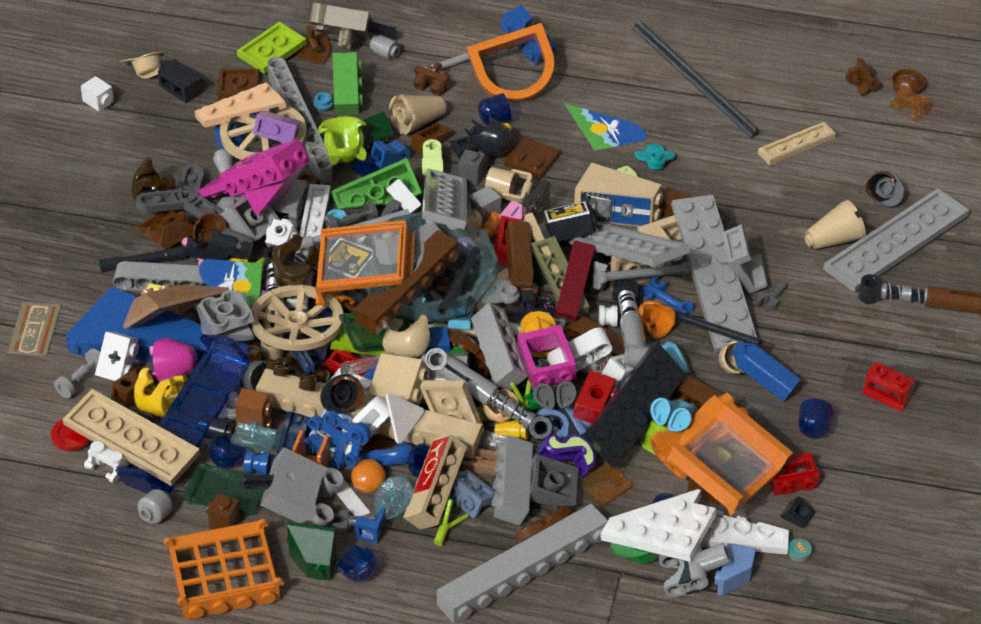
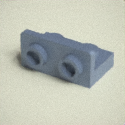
M467 469L457 472L448 498L452 499L453 503L469 516L477 518L482 507L492 504L495 491Z

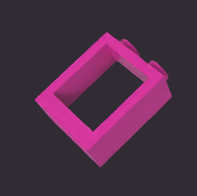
M561 325L517 334L518 348L529 375L528 378L532 389L542 382L551 385L565 380L576 379V363ZM560 347L565 359L564 363L536 369L530 353Z

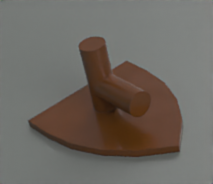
M308 26L307 37H304L306 38L307 45L295 52V54L311 63L323 65L330 54L329 39L325 32L315 35L314 27Z

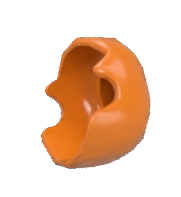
M364 459L354 466L351 472V481L355 489L363 493H374L384 485L386 473L378 461Z

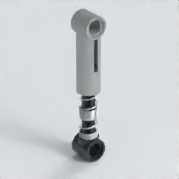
M615 280L612 298L619 302L622 317L620 319V326L625 349L624 366L635 367L650 348L646 344L643 323L640 315H638L636 304L639 285L638 282Z
M433 348L427 352L425 363L432 372H435L445 380H463L448 370L450 366L466 377L465 382L471 397L485 406L492 404L493 408L497 407L508 418H513L518 424H523L526 431L536 440L544 441L548 435L554 433V427L548 418L539 414L535 415L532 412L529 413L524 409V406L520 407L519 403L515 400H509L507 395L503 396L499 393L498 386L442 349ZM435 356H443L441 365L434 366L432 364ZM540 423H545L548 426L547 432L544 434L536 433V426Z

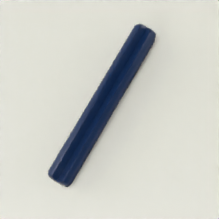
M307 350L292 351L305 373L309 374L316 371V364Z

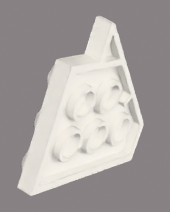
M697 489L609 518L601 532V540L691 562L716 516V508L698 504L701 498V490Z

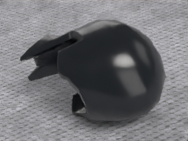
M489 116L490 123L486 128L473 119L471 120L474 124L472 129L469 131L464 128L472 139L471 141L484 154L491 157L502 156L512 147L513 135L510 129L492 116Z

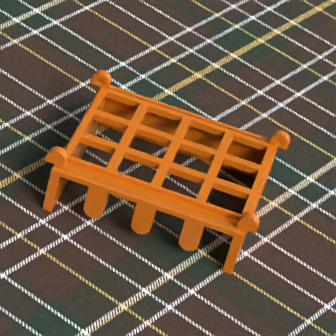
M266 519L164 539V547L169 546L170 558L179 593L177 604L182 606L184 620L197 619L202 616L221 614L227 611L246 609L252 606L280 601L279 586L284 585L281 577H276L264 527L268 526ZM258 535L261 547L246 550L245 538ZM232 540L239 542L241 551L223 554L222 542ZM211 544L217 547L218 555L206 558L200 557L198 547ZM186 549L194 551L196 560L178 563L176 551ZM263 553L266 564L250 567L248 555ZM243 557L245 568L233 571L227 570L225 560ZM220 561L223 573L205 576L202 564ZM198 566L200 577L182 581L180 569ZM267 570L270 582L255 585L252 573ZM247 574L250 586L232 589L229 577ZM219 579L225 580L226 591L209 594L207 582ZM202 583L204 595L186 598L184 586Z

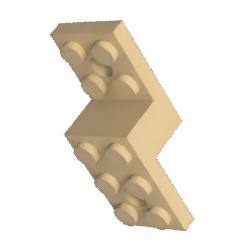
M674 215L637 228V232L682 242ZM615 256L611 257V272L651 268L649 265H640L638 262H629L623 258L617 259ZM671 261L664 262V266L671 265ZM654 276L621 280L634 281L640 284L651 280ZM615 280L610 281L609 287L612 291Z

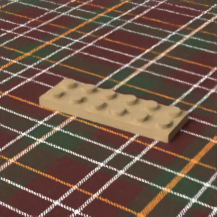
M93 389L63 418L65 426L93 442H103L104 446L112 451L121 452L122 457L126 458L128 462L171 486L200 456L199 448Z

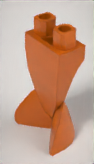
M728 393L723 394L719 398L715 395L711 397L695 413L691 424L684 431L664 430L650 437L651 446L656 456L678 478L685 480L688 475L671 461L669 463L666 461L672 451L671 448L677 442L683 445L717 416L726 401L730 400L735 405L733 397ZM743 407L739 408L749 416V412L747 410H745ZM719 427L704 441L709 440L711 446L714 447L735 438L722 427ZM704 441L691 451V453L694 456L697 454Z

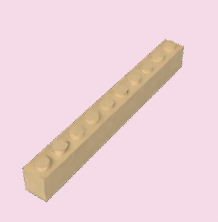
M265 369L256 386V391L268 393L269 403H272V407L302 414L307 417L314 415L321 417L325 410L320 402V393L325 385L324 383L318 382L316 391H305L298 388L300 379L297 376L288 374L286 377H280L273 374L274 370ZM364 394L362 404L354 411L346 414L354 419L375 397ZM424 410L423 415L403 441L430 448L433 439L451 434L467 446L463 457L473 459L481 441L482 424ZM390 419L375 434L386 435V437L395 439Z

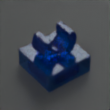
M367 152L365 161L358 160L353 163V170L361 177L380 170L375 164L374 158H370Z

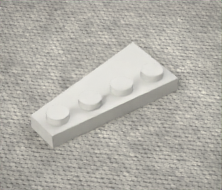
M716 510V516L701 542V547L710 548L721 543H725L727 546V543L754 548L756 549L755 552L787 554L789 530L761 522L757 524L750 523L746 520L747 518L737 516V518L723 515V511Z

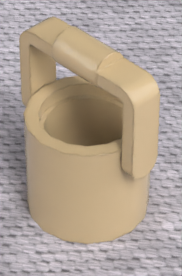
M496 167L490 168L485 187L489 186L495 192H498L501 198L518 203L525 201L533 185L531 173L515 169L509 171ZM517 177L527 179L522 188L521 196L513 194Z

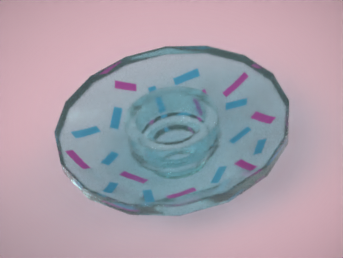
M398 475L385 480L377 489L373 499L375 513L378 515L380 508H385L386 519L395 518L403 513L412 499L413 487L411 482L404 476Z

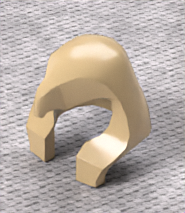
M422 314L413 325L411 324L408 329L399 332L398 329L403 325V320L394 318L388 325L382 341L386 353L415 359L422 356L430 343L427 316Z

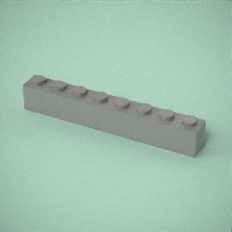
M592 504L587 505L437 589V606L453 624L461 619L468 618L473 612L487 607L494 600L505 597L510 591L519 586L526 585L531 579L545 574L549 569L558 564H563L575 554L582 553L591 545L603 541L601 540V532L608 520Z

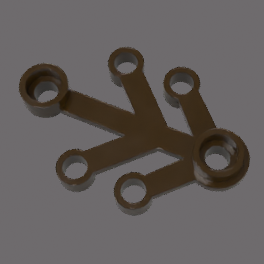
M281 355V358H276V360L267 359L266 368L274 370V375L286 377L288 374H295L300 379L298 388L305 391H316L318 384L316 379L328 381L330 372L323 370V366L315 363L316 371L314 373H305L300 363L295 361L294 357L290 355Z

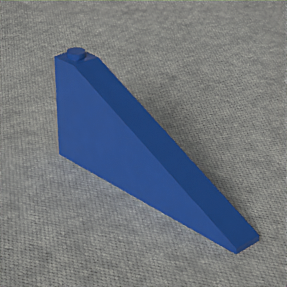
M113 286L65 335L67 349L71 353L84 358L85 354L92 348L101 352L105 332H118L138 338L137 344L139 349L133 361L153 362V355H150V346H154V342L162 338H169L194 347L198 355V365L218 366L224 351L242 353L247 357L246 349L248 345L242 342L209 345L202 334L200 324L168 310L143 325L124 329L123 324L133 300L138 297Z

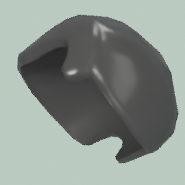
M254 360L245 366L242 371L241 380L246 389L256 391V386L265 369H267V362Z

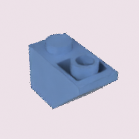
M727 543L732 562L721 566V571H716L714 584L718 585L717 595L723 596L750 582L756 549Z

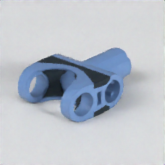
M556 403L554 408H544L537 413L540 416H547L546 418L551 421L554 429L559 430L556 433L559 441L572 434L586 439L583 434L591 425V423L573 417L574 407L572 403L565 408L559 407L558 403Z

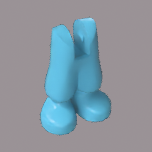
M661 397L653 401L650 411L652 418L658 425H664L668 422V429L675 432L689 427L693 416L698 411V407L695 404L685 402L684 399L668 400Z

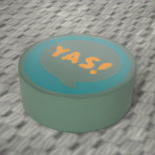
M794 539L788 545L787 554L795 562H805L811 557L812 546L804 539Z

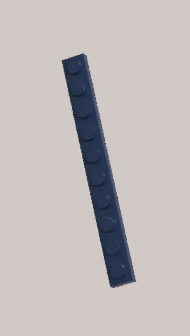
M328 306L313 317V319L332 317L333 311ZM331 325L310 328L320 333H324L331 327ZM330 342L307 350L315 363L322 365L326 361ZM287 412L277 455L283 447L292 451L300 430L304 431L306 439L309 427L308 420L311 417Z

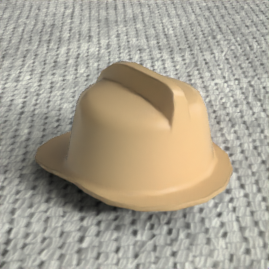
M154 52L138 58L122 60L120 63H132L137 75L148 79L158 75V70L162 68L161 57L165 53Z

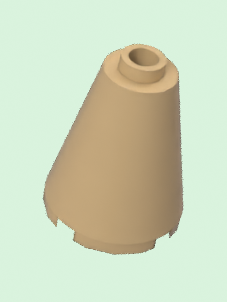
M397 95L391 99L389 110H393V116H390V119L398 133L410 134L443 116L446 112L447 104L440 96Z
M851 201L841 202L806 230L804 239L808 247L820 249L860 240L866 236L863 220L861 217L857 218L854 212L858 210Z

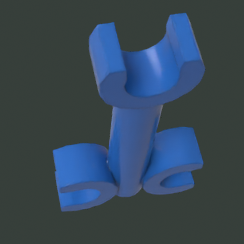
M658 276L652 277L651 284L649 283L646 287L638 289V298L647 295L646 301H653L655 296L679 312L687 314L686 310L691 313L694 311L693 303L688 301L680 302L665 293L667 281L657 284Z

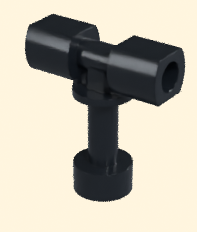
M532 290L520 292L518 307H500L499 303H492L504 309L506 316L518 315L520 320L527 314L538 311L535 310L536 299Z

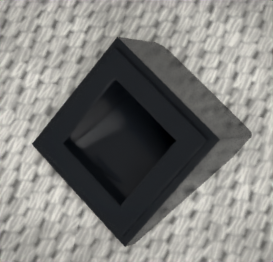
M798 496L788 503L780 517L801 528H805L815 514V511Z

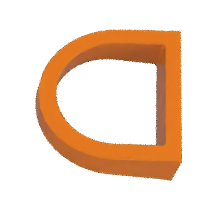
M542 23L467 47V55L479 85L488 95L497 100L512 103L527 101L543 92L552 79L554 56ZM531 40L537 41L545 62V68L542 76L534 85L519 91H509L496 86L490 81L480 57Z

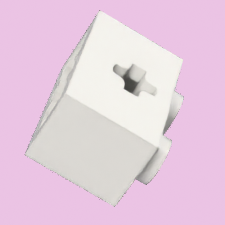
M105 332L95 375L116 381L129 371H132L133 359L139 349L137 344L138 338L118 332Z

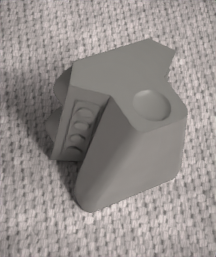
M227 290L219 298L206 297L196 306L201 320L202 334L209 345L255 339L248 326L249 323L254 322L252 311L239 291Z

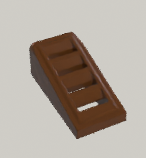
M437 123L412 134L411 148L423 155V144L425 141L434 139L442 144L453 135L454 131Z

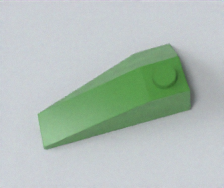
M407 158L331 191L337 208L340 210L360 208L369 201H372L375 206L388 204L394 198L387 191V188L398 179L415 197L422 195L420 186Z

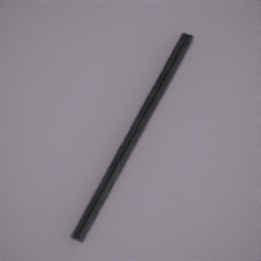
M643 22L635 23L633 30L750 138L758 135L759 129L706 82L704 78Z

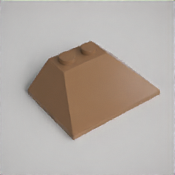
M166 284L159 287V290L156 291L153 288L140 292L141 296L133 300L123 324L124 329L143 325L166 310L175 309L177 315L196 312V306L200 304L202 299L206 297L219 298L229 288L177 285L172 287L171 284Z

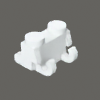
M95 441L88 450L89 457L85 461L84 467L88 470H93L95 464L101 466L103 463H106L113 467V473H107L105 477L114 484L125 474L124 470L129 466L130 462L122 457L121 452L112 451L106 448L103 442Z

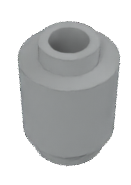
M375 35L370 42V49L373 50V53L389 60L396 58L400 52L399 43L383 35Z

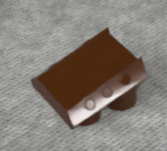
M176 210L162 211L137 225L136 230L161 247L168 249L184 238L192 236L194 225L190 223L186 212L176 213Z

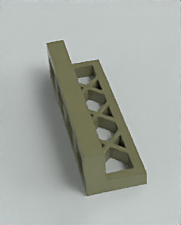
M555 236L531 243V248L558 302L561 289L557 287L556 283L558 280L564 281L568 262ZM548 245L551 253L547 256L540 253L538 248ZM549 262L557 265L559 269L558 274L549 271L547 267ZM583 294L578 316L587 317L590 306Z

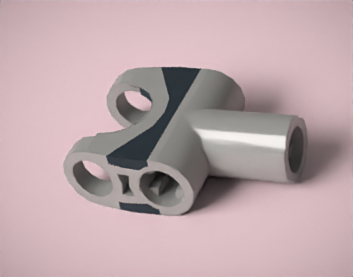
M700 543L691 562L677 558L664 560L669 558V556L660 554L658 557L659 564L663 568H679L663 585L665 593L673 597L691 594L704 589L708 585L707 571L732 562L725 543L702 550Z

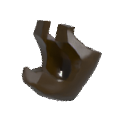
M148 157L134 174L131 189L132 196L136 201L137 196L141 193L174 190L175 178L166 176L161 178L153 167L152 159Z
M293 234L289 241L272 249L271 259L274 277L280 287L302 285L304 279L318 261L319 250L314 245L310 246L307 259L303 262H294L286 258L290 252H295L301 247L303 237L297 234Z

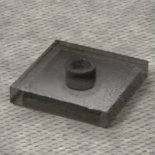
M542 180L522 203V222L525 215L533 213L538 225L545 218L544 211L549 210L550 205L549 181Z

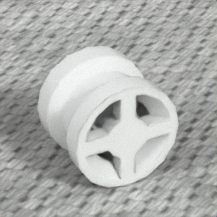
M599 305V325L602 327L605 325L617 327V305H612L610 308Z

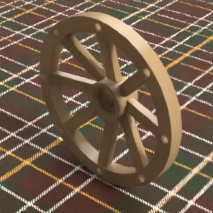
M286 105L285 109L281 110L278 107L269 109V111L278 112V115L288 116L301 121V125L297 128L298 135L295 140L299 139L303 145L306 139V123L302 115ZM233 117L230 122L221 124L220 138L222 145L232 156L242 160L247 156L255 154L245 150L256 137L262 140L263 151L269 149L268 138L253 134L256 118L247 117L241 119ZM235 121L249 124L229 131L230 126ZM251 132L239 147L234 145L229 139Z
M306 285L283 286L266 292L255 301L251 308L254 322L250 323L253 333L267 345L289 351L310 350L327 344L338 335L343 325V309L339 301L333 295L326 292L325 305H316L305 313L303 312L304 297L316 299V291L314 289L316 287ZM297 296L296 310L289 311L279 299ZM272 302L285 318L261 311ZM328 306L335 315L334 317L311 320ZM258 319L281 326L264 329ZM331 325V327L324 333H320L310 328ZM288 331L290 333L289 339L274 336ZM303 333L312 337L308 339L297 340V336Z

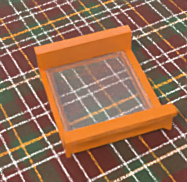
M406 220L326 228L320 231L321 242L317 286L314 288L317 306L325 305L326 292L399 285L413 274L415 233H410Z
M728 400L723 404L717 416L686 443L681 445L677 442L671 448L672 451L666 461L674 463L728 509L729 515L732 516L780 473L793 452Z

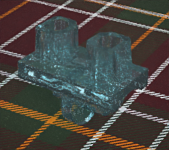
M253 420L251 425L238 422L235 432L231 437V443L237 444L239 450L246 451L252 447L257 448L260 454L263 452L270 453L278 433L274 429L259 427L258 420Z

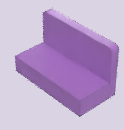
M262 110L257 114L253 134L287 143L295 140L297 128L301 125V121Z

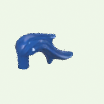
M403 441L402 443H397L398 448L374 449L360 453L359 457L360 461L372 459L384 466L409 463L413 459L415 449L411 444Z

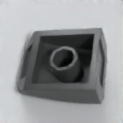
M535 454L531 467L530 501L555 506L581 504L583 482L579 468Z

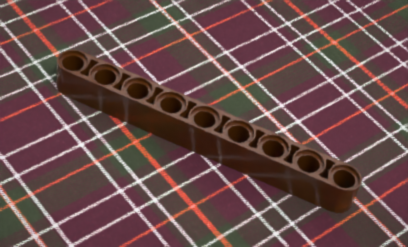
M579 315L576 321L573 320L563 331L566 339L571 341L594 328H603L612 345V351L610 352L612 356L615 357L625 353L622 337L582 315ZM686 374L669 399H684L689 404H695L699 410L711 397L715 395L719 398L723 394Z

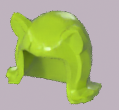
M340 116L321 123L318 133H324V145L328 152V160L332 166L337 165L338 162L349 163L355 158L361 161L366 160L367 154L363 148L364 135L361 129L362 126L367 125L365 121L356 117Z

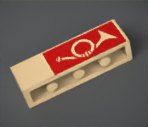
M448 434L433 439L403 517L420 530L438 525L467 446L453 435Z

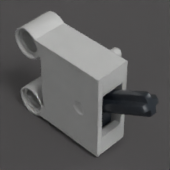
M283 447L273 461L270 475H243L240 477L239 484L243 489H265L261 506L297 523L309 520L312 525L327 527L334 518V512L326 504L315 505L317 495L330 498L342 485L344 478L337 469L324 467Z

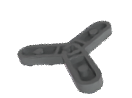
M192 164L184 167L178 189L141 193L137 196L135 204L136 208L143 213L184 209L198 219L206 212L219 215L224 211L199 195L198 190L202 184L204 170L200 166Z

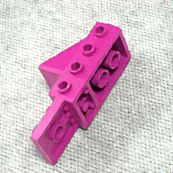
M296 139L245 157L219 174L218 178L199 189L198 192L202 197L210 195L211 198L221 194L222 191L224 194L229 192L231 197L238 194L240 197L246 196L255 215H257L287 194L303 166L309 163L310 159L301 141Z

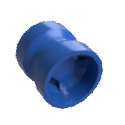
M247 450L244 459V473L252 474L256 470L260 475H269L272 460L271 453L263 452L257 455L255 451Z

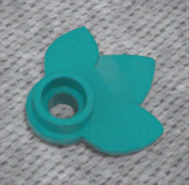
M655 143L649 144L644 151L637 150L634 152L635 157L640 161H646L650 169H662L666 161L675 158L674 151H665L662 145Z

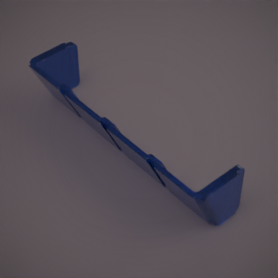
M201 335L200 340L207 350L158 425L199 448L206 437V432L211 422L218 418L229 400L230 393L234 392L249 367V357L238 343L228 336ZM134 464L131 468L118 466L115 470L125 485L147 494L154 489H159L170 495L178 482L177 480L171 486Z

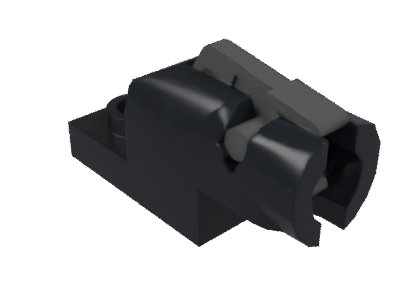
M226 228L224 231L213 229L209 243L200 238L188 237L184 254L203 260H227L228 255L231 258L249 260L255 239L230 228Z

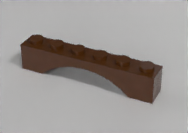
M437 230L424 242L423 258L415 272L403 283L392 289L370 294L354 308L355 323L375 335L382 329H386L390 322L396 316H399L410 302H414L424 289L429 288L433 280L441 276L451 263L457 261L460 254L459 241Z

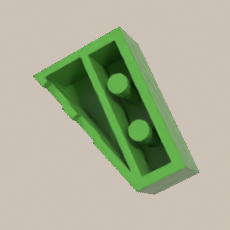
M357 52L333 53L335 115L359 114V106H363L362 94H358V89H362V78L357 77V72H361V60H357Z

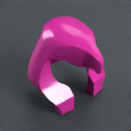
M162 338L155 341L154 346H150V355H153L155 371H152L154 379L159 382L175 376L188 375L198 366L197 352L189 344L169 338Z

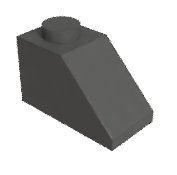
M465 149L458 162V176L467 178V183L478 185L491 160V156Z

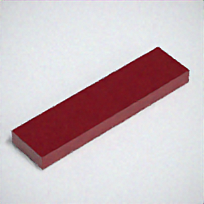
M574 240L555 312L556 316L576 321L595 245Z

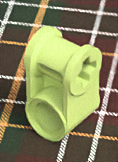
M430 139L423 144L422 177H425L427 168L443 172L441 143L437 140Z

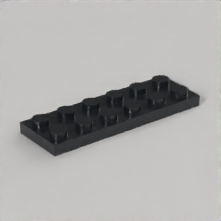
M655 342L650 346L583 434L611 468L618 467L653 420L650 411L653 401L661 397L668 399L686 375L659 342Z

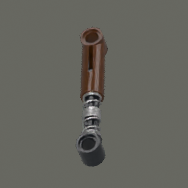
M874 274L864 275L860 281L858 298L865 304H875L880 299L889 297L891 300L897 298L901 302L911 303L912 300L919 301V304L924 302L925 307L976 313L981 317V292L927 286L924 290H919L918 287L912 289V286L908 285L900 287L899 284L895 287L889 283H883L881 278Z

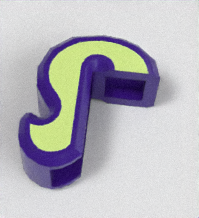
M556 434L548 435L537 452L539 455L557 461L573 460L574 466L580 470L582 479L587 477L596 463V454L591 444L582 436L574 434L566 436L562 441L558 440V435Z

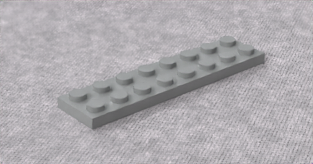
M427 168L424 181L422 219H425L427 223L432 225L441 223L447 225V228L452 230H465L467 223V178Z
M936 189L825 262L823 270L850 290L856 292L859 290L860 281L864 275H881L966 218L969 214V209L940 189Z
M707 195L672 200L671 206L682 243L689 244L690 253L686 254L705 321L757 338L739 277L728 263L722 232L725 231L714 196ZM709 331L715 353L720 352L724 345L737 341Z
M596 222V226L593 227L594 234L563 241V243L572 246L574 240L595 245V253L600 252L606 256H615L617 259H627L629 262H638L640 265H649L651 268L662 267L664 262L680 260L683 258V255L690 253L689 244Z

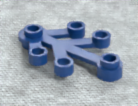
M329 411L324 415L323 419L319 415H314L308 420V425L312 430L317 431L321 429L331 435L329 436L330 446L336 445L335 454L329 460L330 468L339 470L344 466V461L349 467H354L360 462L361 445L366 444L371 436V430L368 425L363 422L351 424L341 418L335 411ZM336 424L347 432L343 433L333 426ZM311 434L305 439L306 453L309 455L317 454L324 438H320L316 434ZM352 441L351 452L344 457L347 442Z

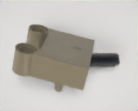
M313 3L309 23L316 25V31L339 35L338 47L345 46L346 50H351L354 37L372 40V34L383 35L391 39L396 35L395 27L375 23L369 12L321 3Z

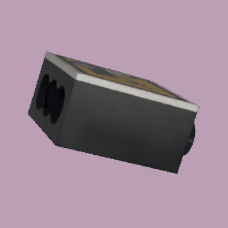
M585 201L544 211L549 234L551 237L555 236L557 242L594 234L593 227L596 226L595 217L592 209H588Z

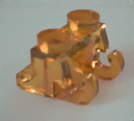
M902 85L896 92V97L891 102L890 107L893 109L909 107L916 112H912L910 117L913 118V121L917 122L925 116V112L930 107V102L927 101L925 95H917L911 91V87Z

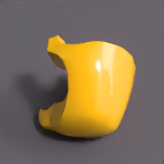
M143 368L139 372L134 387L136 407L140 411L154 416L176 417L182 408L183 383L188 381L187 375L164 379L155 388L153 378L149 373L150 368Z

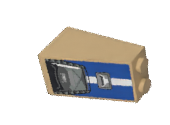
M591 163L575 188L574 204L585 201L588 209H592L596 222L640 227L660 219L662 209H659V206L662 202L663 194H661V184Z

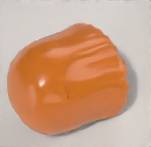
M650 300L645 301L638 308V315L642 319L644 331L652 338L659 339L666 336L675 325V311L670 307ZM656 324V327L650 328L651 325Z

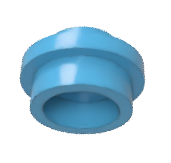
M322 92L315 96L313 104L316 109L325 111L333 106V99L330 94Z

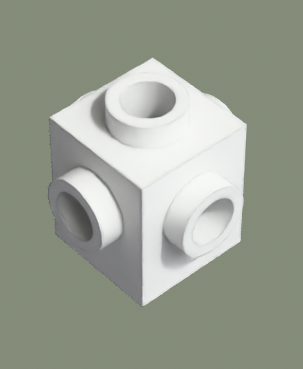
M273 219L272 225H269L267 228L265 243L268 247L278 246L289 241L293 234L298 235V231L293 222L287 219H281V221Z

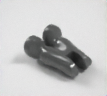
M571 380L551 385L542 382L534 390L535 401L546 409L554 408L556 401L559 407L565 408L574 401L577 395L576 386Z

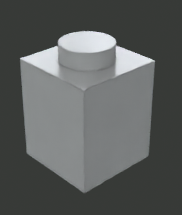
M487 186L468 196V211H478L482 216L483 222L489 218L492 212H501V196L498 192Z

